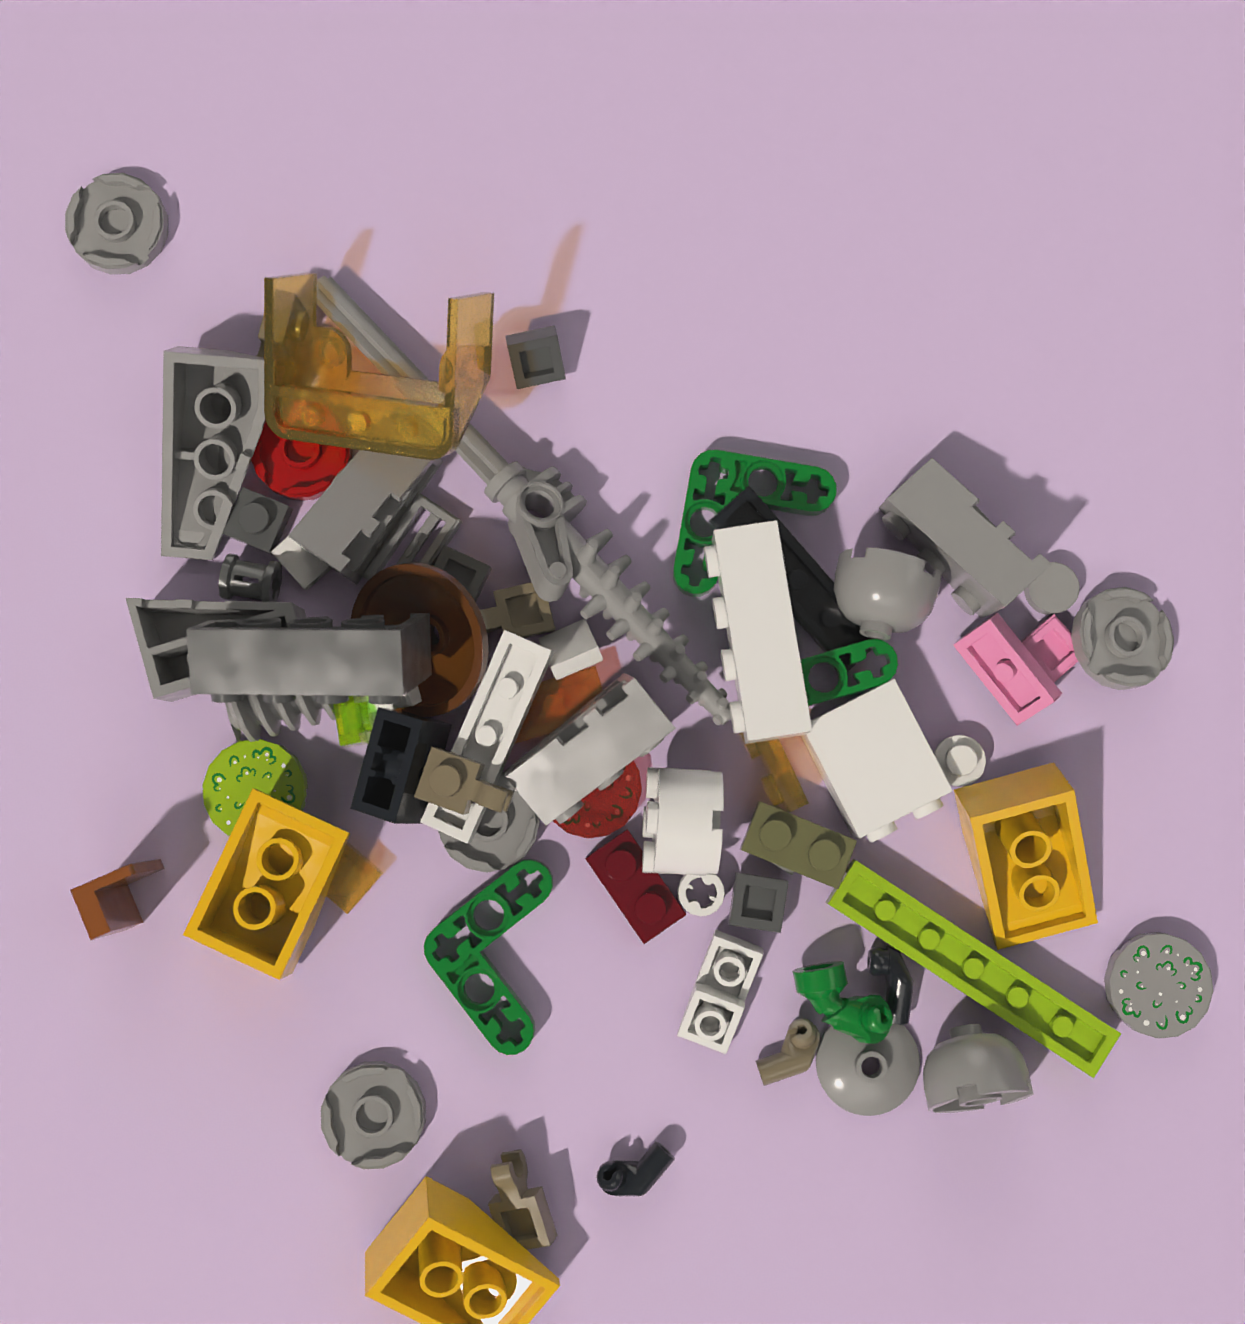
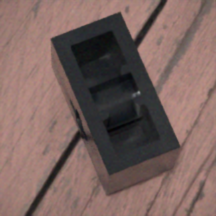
M378 707L350 809L394 824H423L420 821L429 802L414 796L431 747H439L445 750L452 724L403 710Z

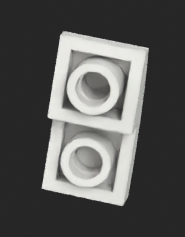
M715 929L687 1003L677 1036L718 1052L727 1053L744 1011L745 999L763 957V947Z

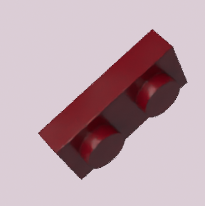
M626 829L585 859L642 943L646 944L686 916V913L658 873L642 872L643 850L630 831Z

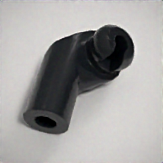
M655 1141L639 1161L615 1160L603 1163L597 1171V1183L608 1195L643 1196L673 1163L675 1157L663 1145Z

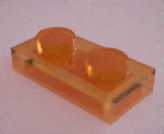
M596 666L582 669L559 680L552 678L542 681L515 744L552 733L602 692L603 689Z

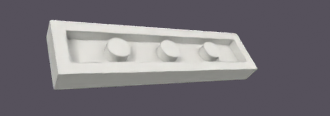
M504 630L451 750L455 754L485 764L480 779L496 785L555 652L507 630ZM472 801L469 813L462 815L428 803L420 822L468 844L472 842L486 808Z

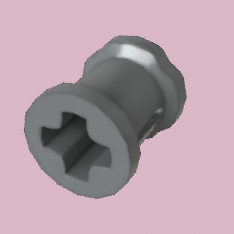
M227 554L219 574V596L222 599L228 600L235 595L262 600V602H277L282 582L281 563L270 561L268 565L242 561L237 554ZM243 577L256 578L259 582L256 584L244 582Z

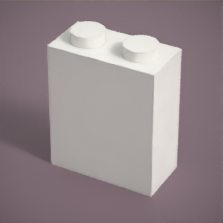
M895 679L811 720L812 732L800 735L848 830L854 838L860 839L867 836L869 842L879 840L898 829L894 822L895 820L911 812L916 819L926 816L944 806L940 797L953 791Z

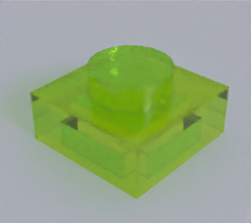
M348 696L349 700L347 702L333 704L340 746L354 747L368 744L367 732L372 731L374 724L373 713L370 712L368 701L362 702L361 696Z

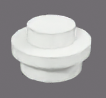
M965 735L950 736L941 741L934 752L942 771L952 786H968L976 782L984 772L986 765L985 753L980 744L971 737Z

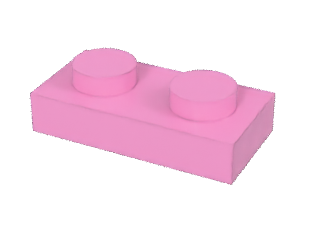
M998 612L964 635L953 645L1017 726L1054 703L1062 694Z

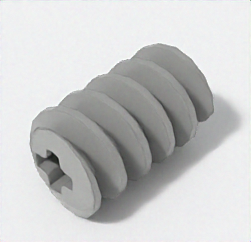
M244 695V700L225 703L230 724L238 742L241 740V730L250 742L259 741L261 725H263L270 736H278L281 731L282 719L291 731L299 730L302 714H304L311 725H319L322 708H324L332 720L340 719L341 716L339 703H316L315 695H296L295 701L287 703L263 702V695Z

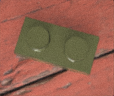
M758 801L739 850L839 889L857 840Z

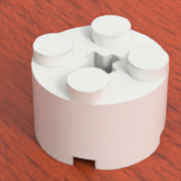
M647 767L646 798H654V801H647V806L643 808L642 837L652 838V841H644L642 872L702 876L717 874L720 865L723 829H720V811H724L722 772Z

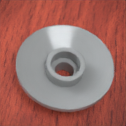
M892 1024L885 1039L878 1044L861 1043L851 1035L834 1030L832 1025H830L822 1035L816 1052V1071L822 1088L835 1104L848 1112L858 1115L874 1116L895 1109L909 1097L919 1076L920 1058L918 1048L912 1035L904 1025ZM868 1057H876L880 1063L878 1071L872 1075L864 1074L861 1068L863 1061Z

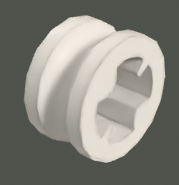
M706 874V876L684 875L677 889L678 899L683 908L696 916H708L716 912L722 905L725 896L724 885L717 875ZM696 878H701L705 885L714 884L715 896L708 895L712 902L706 906L700 907L696 899L688 901L686 897L687 888L693 889V886L689 883Z

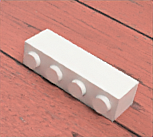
M777 520L714 530L712 536L713 545L705 546L704 554L708 577H718L721 597L712 598L717 629L726 628L730 649L721 650V659L725 681L735 680L738 701L729 702L734 734L743 732L745 744L809 734L812 732V725Z

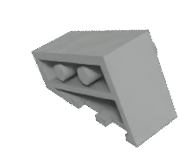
M387 417L379 427L374 425L368 430L359 445L357 454L337 474L331 485L290 532L288 537L357 585L418 492L422 493L443 463L438 451Z
M931 458L881 504L879 509L885 514L882 517V521L895 537L900 540L907 538L920 552L916 557L926 561L925 570L932 575L936 568L941 571V576L954 589L951 593L953 599L969 615L977 613L982 619L1009 605L1045 572L1052 563L1041 554L1033 560L1024 554L1010 541L1015 535V531L1004 521L995 527L976 506L979 503V499L937 461Z
M126 598L153 699L168 702L197 695L191 694L186 629L208 620L279 618L281 619V628H289V621L307 618L305 610L292 602H215L185 599L145 600L143 598Z
M623 673L506 769L504 774L545 826L555 819L561 824L572 817L584 805L581 799L596 788L601 791L622 775L625 766L637 757H643L663 741L665 736L676 728L635 677Z

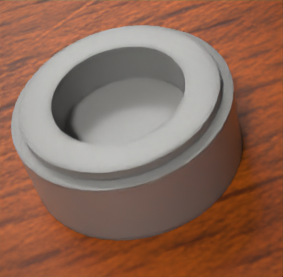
M1050 562L1052 565L1024 590L1027 602L1039 613L1046 615L1058 614L1069 609L1078 598L1080 589L1078 578L1072 569L1062 563Z

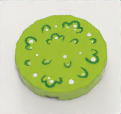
M262 739L255 742H250L249 740L240 741L223 749L209 765L202 785L204 806L213 824L228 836L231 835L253 788L301 810H304L307 796L306 789H308L307 775L298 758L283 745Z

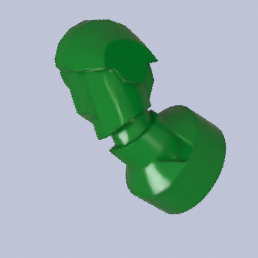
M844 962L818 963L792 971L796 992L809 999L818 1014H824L822 1022L832 1025L834 1030L851 1035L861 1043L878 1044L885 1039L893 1024V1015L888 1003L880 995L840 998V993L848 984Z

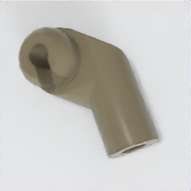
M796 1019L789 1025L779 1053L755 1060L764 1086L804 1073L810 1068L820 1043V1033L818 1028L809 1019Z

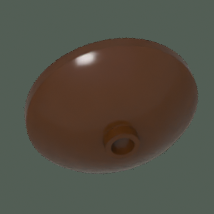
M418 562L401 563L388 567L372 576L362 587L353 605L351 619L361 618L362 615H384L385 625H398L410 619V614L429 613L432 675L418 685L422 701L410 707L397 708V710H403L423 717L438 716L450 712L471 698L484 677L489 645L483 616L467 589L444 570ZM434 626L438 630L440 639L434 633Z

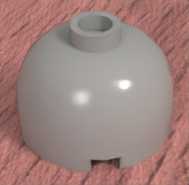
M853 548L846 549L839 554L834 580L836 600L844 616L852 623L861 626L860 634L872 639L889 640L892 633L907 632L922 624L931 614L941 583V571L937 568L931 575L924 572L926 561L899 551L881 548H866L865 557L851 558Z
M967 1024L951 1028L949 1030L951 1039L937 1044L926 1058L923 1069L924 1091L928 1110L933 1109L934 1113L984 1109V1104L1000 1100L1001 1105H1005L1034 1095L1029 1071L1022 1053L1012 1041L1002 1035L982 1033L980 1024Z

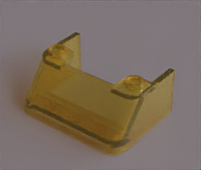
M317 273L264 277V414L268 426L277 436L288 440L425 460H436L450 455L458 448L490 380L494 293L481 292L448 298L446 352L440 360L438 382L353 371L352 349L347 337L336 328L317 325Z

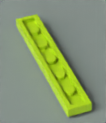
M853 859L845 871L839 889L834 888L825 902L1092 1078L1096 1076L1121 1035L1117 1030L857 860Z

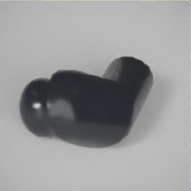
M889 945L886 946V949L873 947L868 951V972L873 976L885 975L887 983L886 1002L893 1015V1024H907L910 1019L914 981L900 951Z

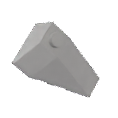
M177 346L164 351L161 556L204 560L214 559L223 536V530L233 510L270 411L271 359L229 350Z

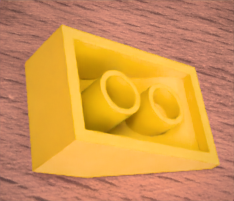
M1054 762L953 789L962 833L997 950L1098 923L1075 790Z
M253 788L183 935L278 980L292 974L315 927L350 832Z
M425 1176L365 1251V1296L421 1324H529L560 1287L559 1278L475 1203Z

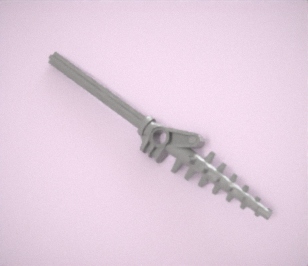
M320 277L317 280L316 286L309 290L308 296L487 484L484 490L485 495L493 503L500 502L504 506L502 512L509 519V531L515 538L538 597L548 602L559 600L573 578L580 585V597H592L580 611L584 619H588L603 611L602 615L605 619L613 617L616 622L606 633L610 640H615L625 633L629 641L636 640L640 644L633 653L636 661L640 662L650 656L649 658L652 662H658L665 668L659 675L664 683L673 679L676 684H681L689 692L686 700L690 704L698 701V704L703 706L713 716L712 720L716 725L726 724L731 719L729 702L726 699L727 692L723 688L717 690L707 679L705 672L708 666L705 662L701 661L695 665L685 654V646L689 642L687 636L682 634L672 639L663 629L664 621L670 615L669 611L666 608H661L650 614L641 604L642 598L650 590V585L643 581L628 589L619 579V576L631 564V558L628 555H624L606 564L598 555V552L613 537L612 532L609 529H605L585 540L570 523L585 507L587 500L582 495L574 496L571 493L572 484L570 482L561 483L559 480L561 473L553 466L543 472H538L521 466L518 461L508 464L332 277ZM528 510L538 512L543 518L533 516Z

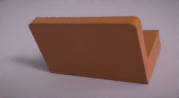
M161 859L131 863L70 890L90 940L122 932L143 923L128 885L165 869Z

